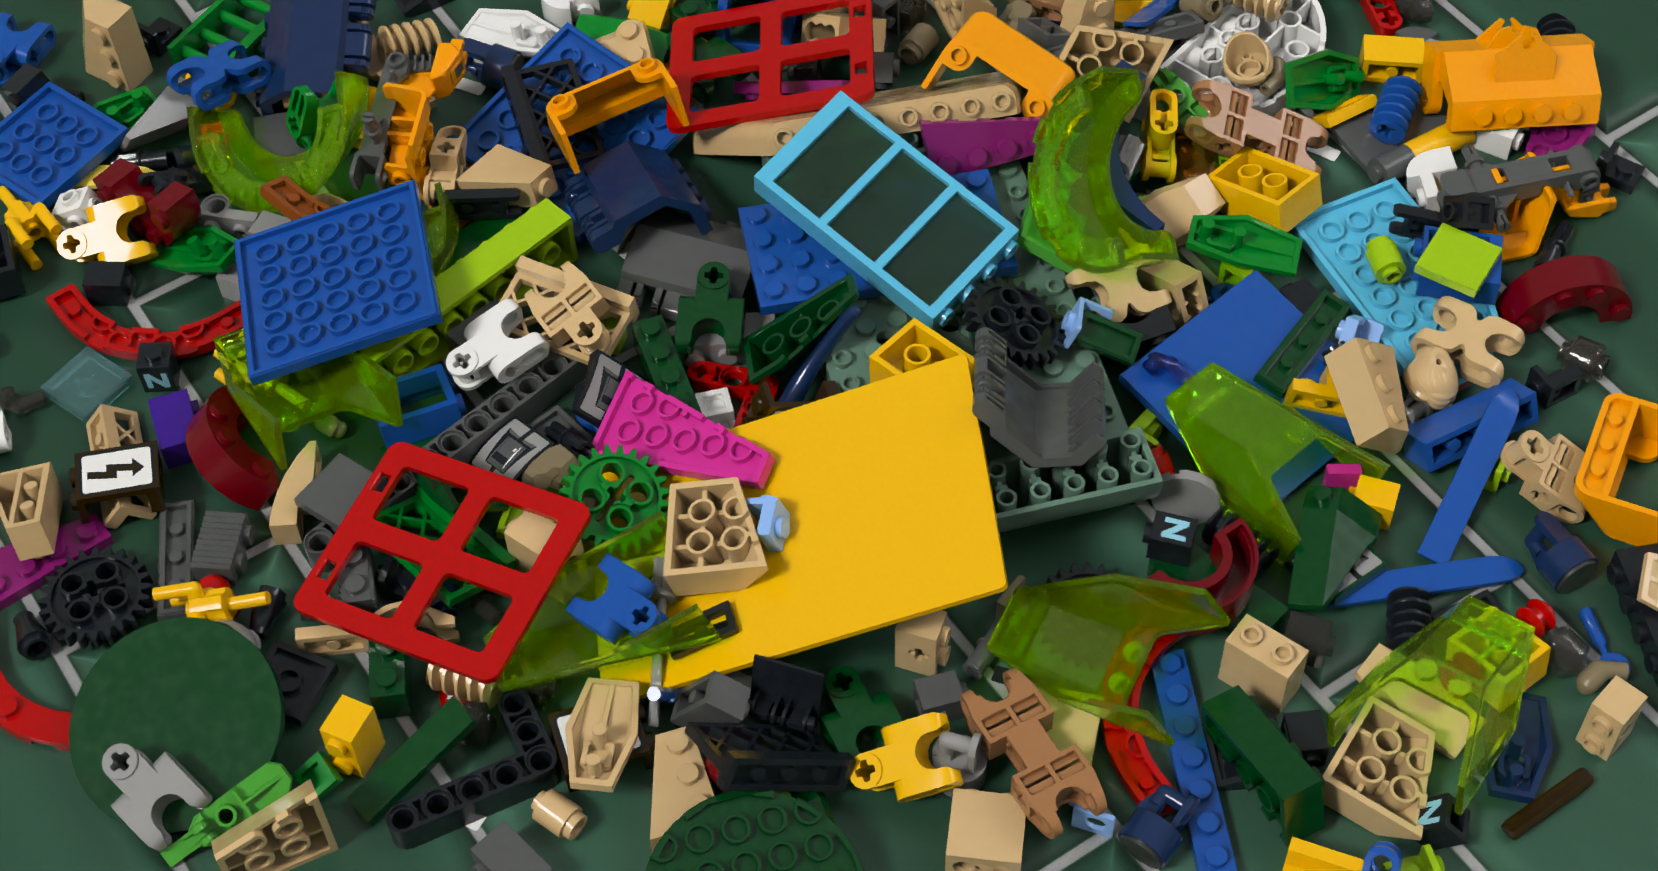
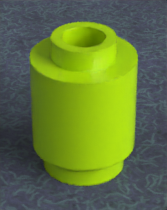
M1377 236L1367 243L1365 256L1376 281L1383 284L1398 282L1405 274L1407 268L1396 243L1390 240L1388 236Z

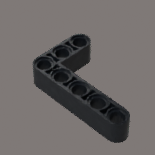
M515 687L502 692L498 699L503 726L516 754L391 807L386 815V824L392 841L397 847L406 850L418 847L484 817L535 797L543 790L548 791L557 786L561 779L557 754L532 700L525 690ZM518 708H519V709H522V710H520L519 712H515V713H512V712H511V711L514 710V709H518ZM527 737H536L531 741H523ZM549 765L544 770H536L540 766ZM506 780H515L512 784H502ZM474 794H481L477 799H468ZM438 809H447L441 814H433ZM412 823L406 829H399L403 824Z

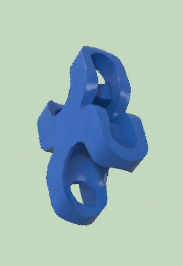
M229 40L210 48L208 57H189L171 66L167 72V83L171 89L183 95L191 93L194 105L207 111L229 102L231 99L230 93L245 94L266 85L271 78L272 67L268 61L260 56L247 57L246 49L242 44L235 40ZM233 51H236L234 58L229 57ZM261 67L257 76L250 77L248 75L249 72ZM183 73L191 75L190 78L178 83V78ZM204 93H210L209 96L203 100Z

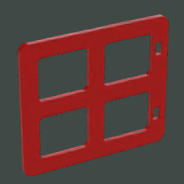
M775 0L677 19L672 25L669 74L678 87L690 125L683 127L667 102L666 125L669 132L672 134H682L819 110L840 90L856 103L870 100L875 95L872 0ZM849 7V32L846 35L782 45L784 18L834 8ZM864 11L865 16L855 17V13ZM760 23V48L758 50L694 61L695 36L698 33ZM850 55V82L847 85L782 95L783 67ZM866 67L865 74H856V69ZM759 71V98L757 100L691 111L692 89L695 82Z
M397 442L388 448L294 598V606L301 615L480 683L491 684L500 679L588 527L591 521V513L588 507L581 502L406 442ZM408 471L468 491L443 535L438 540L433 541L376 520L401 477ZM383 476L390 479L382 492L375 490ZM493 502H501L557 522L556 527L530 571L522 573L463 551ZM360 546H367L422 566L421 571L395 614L390 618H384L328 597L353 554ZM330 562L336 565L327 580L320 578ZM448 578H456L512 599L510 606L486 647L480 652H475L417 630V626L444 581Z

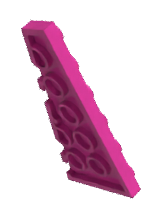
M626 370L592 441L600 455L603 454L605 445L610 447L612 453H616L619 445H622L626 455H629L631 450L635 448L636 459L640 460L645 455H648L649 458L646 465L651 467L658 464L659 469L657 472L702 480L738 477L742 487L763 490L775 462V459L769 452L743 437L734 435L726 427L712 422L704 414L675 397L657 390L654 385L640 380L628 370Z

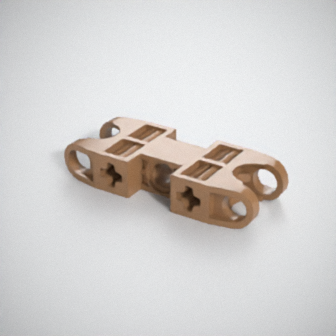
M1202 80L1193 85L1192 97L1199 102L1198 105L1205 109L1208 116L1205 118L1195 116L1186 120L1184 133L1191 140L1206 149L1231 158L1240 149L1248 146L1320 174L1321 180L1322 169L1315 164V160L1310 158L1306 149L1307 147L1318 149L1327 145L1329 136L1323 126L1306 116L1284 107L1273 117L1253 109L1251 106L1254 95L1227 83Z
M1011 668L1003 672L1002 675L1006 689L1009 692L1005 699L997 702L989 701L981 695L976 696L972 690H967L960 694L961 708L972 736L974 733L982 734L981 749L988 760L1006 753L1019 772L1011 778L1010 792L1027 818L1046 837L1055 839L1063 834L1061 821L1056 814L1061 805L1075 803L1084 810L1089 809L1095 816H1099L1107 811L1106 797L1095 770L1076 743L1062 751L1058 750L1046 732L1052 729L1054 711L1037 687L1021 671Z

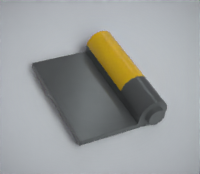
M1420 98L1414 115H1412L1409 128L1405 133V138L1399 144H1385L1378 141L1370 133L1368 124L1375 107L1329 128L1332 134L1364 169L1374 184H1379L1394 177L1397 180L1405 177L1410 161L1422 152L1450 146L1451 152L1454 153L1465 145L1473 144L1476 138L1475 131L1449 132L1446 129L1447 117L1440 110L1438 114H1424L1421 110Z

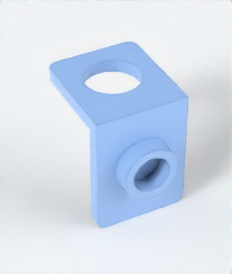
M1080 297L1072 310L1066 312L1061 324V329L1065 330L1064 335L1066 336L1063 342L1064 348L1068 349L1080 332L1084 309L1098 312L1102 317L1109 320L1113 317L1114 310Z
M1069 803V806H1073L1071 826L1110 838L1113 836L1116 821L1114 815L1103 813L1095 816L1089 809L1084 810L1080 805ZM1087 818H1094L1100 820L1105 825L1100 826L1093 824L1090 821H1088Z

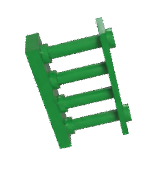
M261 0L215 1L167 46L172 65L189 57H208V55L199 51L207 42L219 45L231 40L218 33L226 24L248 33L239 42L245 47L247 57L257 55L264 59L265 55H262L261 43L262 38L267 37L268 32L265 29L264 19L256 25L237 16V14L245 7H249L265 15V12H270V4ZM233 51L229 57L234 58L236 51Z

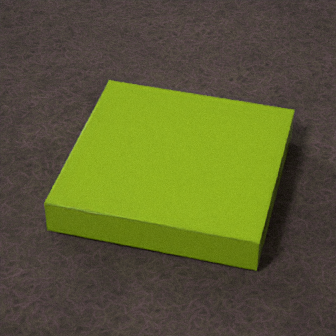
M1442 223L1417 261L1414 272L1475 298L1501 256L1503 248Z

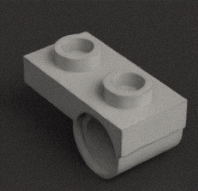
M212 194L206 197L200 205L201 218L198 223L200 227L214 225L231 236L241 239L249 236L248 230L258 218L259 213L232 209L228 197L223 194Z

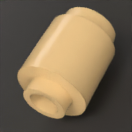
M555 788L547 792L541 791L531 804V809L533 810L532 819L560 839L565 837L572 841L579 835L587 822V816L582 813L583 809Z

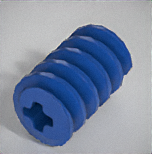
M1394 76L1384 83L1368 124L1370 133L1378 141L1395 145L1404 140L1405 133L1412 120V115H1414L1422 94V87L1416 80L1406 76Z

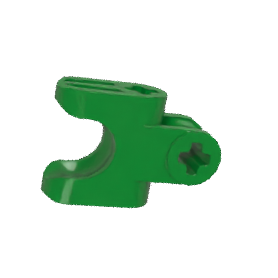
M350 76L336 78L330 91L321 99L317 98L307 84L296 86L292 89L286 116L287 128L298 147L307 149V157L314 164L323 163L331 158L336 150L339 129L350 127L354 122L360 90Z

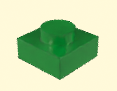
M317 751L291 774L299 786L311 779L319 801L324 799L344 781L327 754L321 751Z

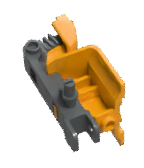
M452 39L450 43H439L435 58H433L432 54H429V61H426L424 54L421 55L420 62H418L417 55H413V60H409L405 54L399 51L392 52L387 56L371 111L364 112L362 114L363 117H361L364 124V134L359 150L354 154L349 172L354 190L361 189L366 174H375V181L379 191L387 189L389 185H399L415 179L419 187L420 198L424 201V180L430 170L429 153L435 139L433 124L429 119L431 108L428 101L433 95L436 100L451 95L466 74L465 66L468 53L463 51L464 39ZM435 203L432 206H428V209L433 211Z
M1469 144V148L1468 145H1465L1461 149V153L1466 160V169L1443 173L1440 176V184L1443 190L1437 194V202L1441 211L1444 196L1469 195L1495 198L1493 230H1479V232L1503 236L1502 263L1525 259L1538 251L1556 201L1560 202L1564 212L1569 217L1598 218L1603 213L1615 210L1617 204L1615 197L1604 198L1608 196L1610 186L1608 183H1600L1601 173L1588 148L1582 145H1574L1568 150L1558 152L1549 150L1547 154L1536 156L1533 152H1527L1525 156L1517 160L1494 165L1485 163L1483 158L1477 155L1474 145Z

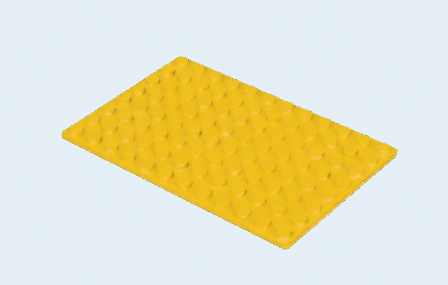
M966 355L953 356L727 429L734 435L743 437L769 452L775 459L763 490L742 487L745 499L759 498L762 495L778 497L791 514L789 521L790 533L785 538L782 552H769L760 541L769 570L746 589L676 596L675 603L667 605L666 616L673 625L728 600L732 605L739 632L676 660L672 659L666 640L664 642L661 687H669L674 690L687 686L714 670L724 675L753 666L755 654L771 659L782 658L1001 593L1008 588L980 420L972 412L973 392L975 391L970 362ZM612 472L602 474L607 481L615 482L619 480L618 476ZM657 472L655 475L656 477L666 476V482L661 488L668 489L670 484L702 481V479ZM628 477L623 483L620 491L615 496L616 500L621 499L624 489L634 481L632 477ZM631 493V497L638 502L647 500L643 493ZM751 514L755 529L757 531L759 521H757L755 517ZM615 517L610 520L617 528L627 526L626 522L621 518ZM667 521L666 524H659L662 528L659 536L650 533L652 541L649 545L640 540V547L637 552L630 545H627L624 555L620 554L618 547H613L610 555L638 571L652 582L654 558L656 556H665ZM602 545L600 554H593L596 599L601 597L608 587L607 575L598 568L599 563L606 555L605 545ZM723 615L706 623V625L710 626L725 621L726 616ZM626 632L615 646L598 636L600 678L639 682V700L647 698V691L651 684L653 647L643 644Z

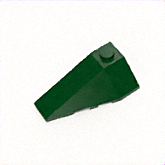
M852 273L742 339L749 381L753 385H758L761 381H768L769 383L796 367L830 326L859 298L855 276Z
M1308 486L1300 519L1288 598L1289 609L1324 611L1344 585L1343 579L1351 568L1356 569L1361 563L1360 557L1367 548L1372 549L1377 542L1382 521L1381 514L1343 487Z

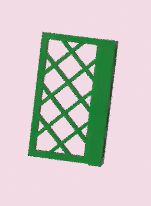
M419 485L417 486L415 496L380 511L376 520L385 524L397 525L396 528L399 529L400 526L421 529L419 536L435 541L440 538L424 536V531H436L442 536L455 513L440 507ZM414 509V512L420 518L402 516V514ZM477 526L463 551L515 569L516 559ZM393 556L415 577L418 576L422 566ZM451 577L444 582L463 585V587L451 593L442 585L436 596L448 607H451L486 589Z

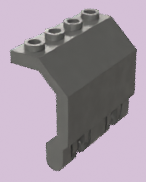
M665 206L664 209L661 208L638 222L621 270V279L617 290L634 296L639 311L643 307L648 290L655 292L650 306V315L657 316L662 314L664 319L676 322L679 297L696 295L699 269L708 262H720L729 269L732 289L731 298H746L752 274L742 229L738 224L730 221H723L721 224L713 222L711 218H708L713 230L702 236L697 225L694 224L689 215L682 214V211L677 208Z
M986 327L976 332V355L974 358L973 377L975 392H973L972 412L978 419L990 427V436L1032 468L1080 466L1091 457H1097L1106 447L1107 438L1104 370L1101 366L1093 361L1071 382L1041 384L1008 358L1007 341Z

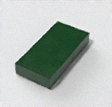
M1084 309L1082 328L1072 343L1127 366L1134 365L1144 334Z

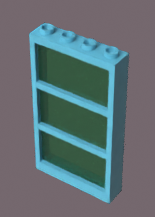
M841 90L754 175V191L908 315L916 318L932 330H935L939 325L942 327L947 325L955 314L954 309L960 303L965 304V299L970 291L975 288L976 284L982 280L985 281L986 278L990 279L998 268L996 265L1003 258L1008 260L1019 246L1016 242L1019 234L1017 227Z

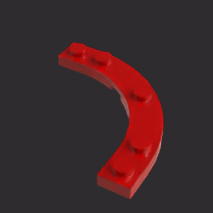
M74 283L45 298L48 307L74 337L94 350L126 360L137 361L139 344L150 342H173L179 359L194 357L237 340L238 332L243 329L240 300L205 319L179 326L178 331L161 332L160 329L132 326L131 329L118 326L116 321L97 311L86 300Z
M1140 622L1129 633L1126 641L1112 660L1102 693V700L1104 701L1101 714L1102 734L1109 760L1119 781L1137 806L1142 800L1154 793L1160 785H1168L1175 789L1152 759L1142 736V731L1139 730V697L1143 682L1157 659L1167 649L1186 637L1185 635H1175L1159 631L1143 622ZM1166 805L1159 816L1166 818L1175 812L1176 809Z
M0 667V729L29 744L36 742L55 746L56 750L70 751L69 728L72 712L53 710L28 700L9 684Z

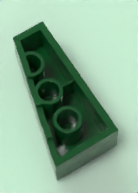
M1237 685L1201 703L1204 729L1227 762L1231 764L1236 761V770L1248 792L1253 789L1256 790L1258 798L1263 805L1261 810L1269 822L1274 819L1279 822L1282 827L1280 838L1285 845L1289 847L1292 837L1302 840L1325 828L1323 801L1325 781L1322 774L1315 766L1310 767L1303 759L1299 747L1294 742L1289 743L1286 740L1277 722L1273 718L1268 719L1265 716L1256 698L1252 695L1248 696Z

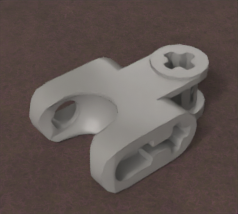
M123 743L111 746L103 755L102 769L104 773L123 792L111 804L112 809L148 847L162 852L172 841L171 835L166 831L162 822V815L168 804L175 800L183 799L190 806L203 810L213 801L211 794L178 760L166 751L154 763L142 751ZM126 759H127L126 762H127V764L129 765V767H128L127 769H126L125 765L123 764Z

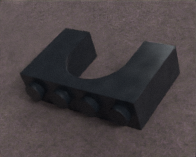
M1658 543L1615 550L1612 560L1607 566V578L1609 583L1614 585L1617 590L1622 613L1628 616L1633 640L1636 644L1640 645L1644 654L1645 669L1648 674H1652L1658 687V612L1637 601L1644 554L1647 552L1658 554Z

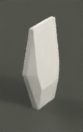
M479 8L458 36L459 39L471 38L489 45L498 43L521 51L524 58H532L560 29L528 10Z

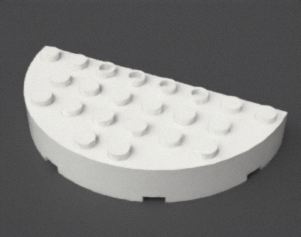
M1290 0L1281 18L1271 23L1266 21L1264 16L1259 18L1255 16L1254 12L1248 13L1244 11L1243 7L1237 8L1233 2L1228 3L1216 20L1205 24L1204 33L1190 38L1160 68L1166 67L1169 71L1175 72L1191 90L1198 81L1214 80L1254 95L1251 108L1273 117L1283 107L1287 108L1285 84L1268 97L1260 92L1259 85L1245 87L1234 84L1225 75L1223 70L1222 58L1225 46L1233 35L1239 32H1251L1257 34L1269 46L1273 57L1279 56L1285 62L1324 50L1326 22L1318 0ZM1150 86L1133 117L1141 121L1147 116V105L1151 95ZM1176 93L1179 101L1182 98V94ZM1156 101V110L1166 112L1167 110L1161 102ZM1287 108V109L1293 111V110H1295L1296 108ZM1178 123L1176 133L1185 134L1184 128Z

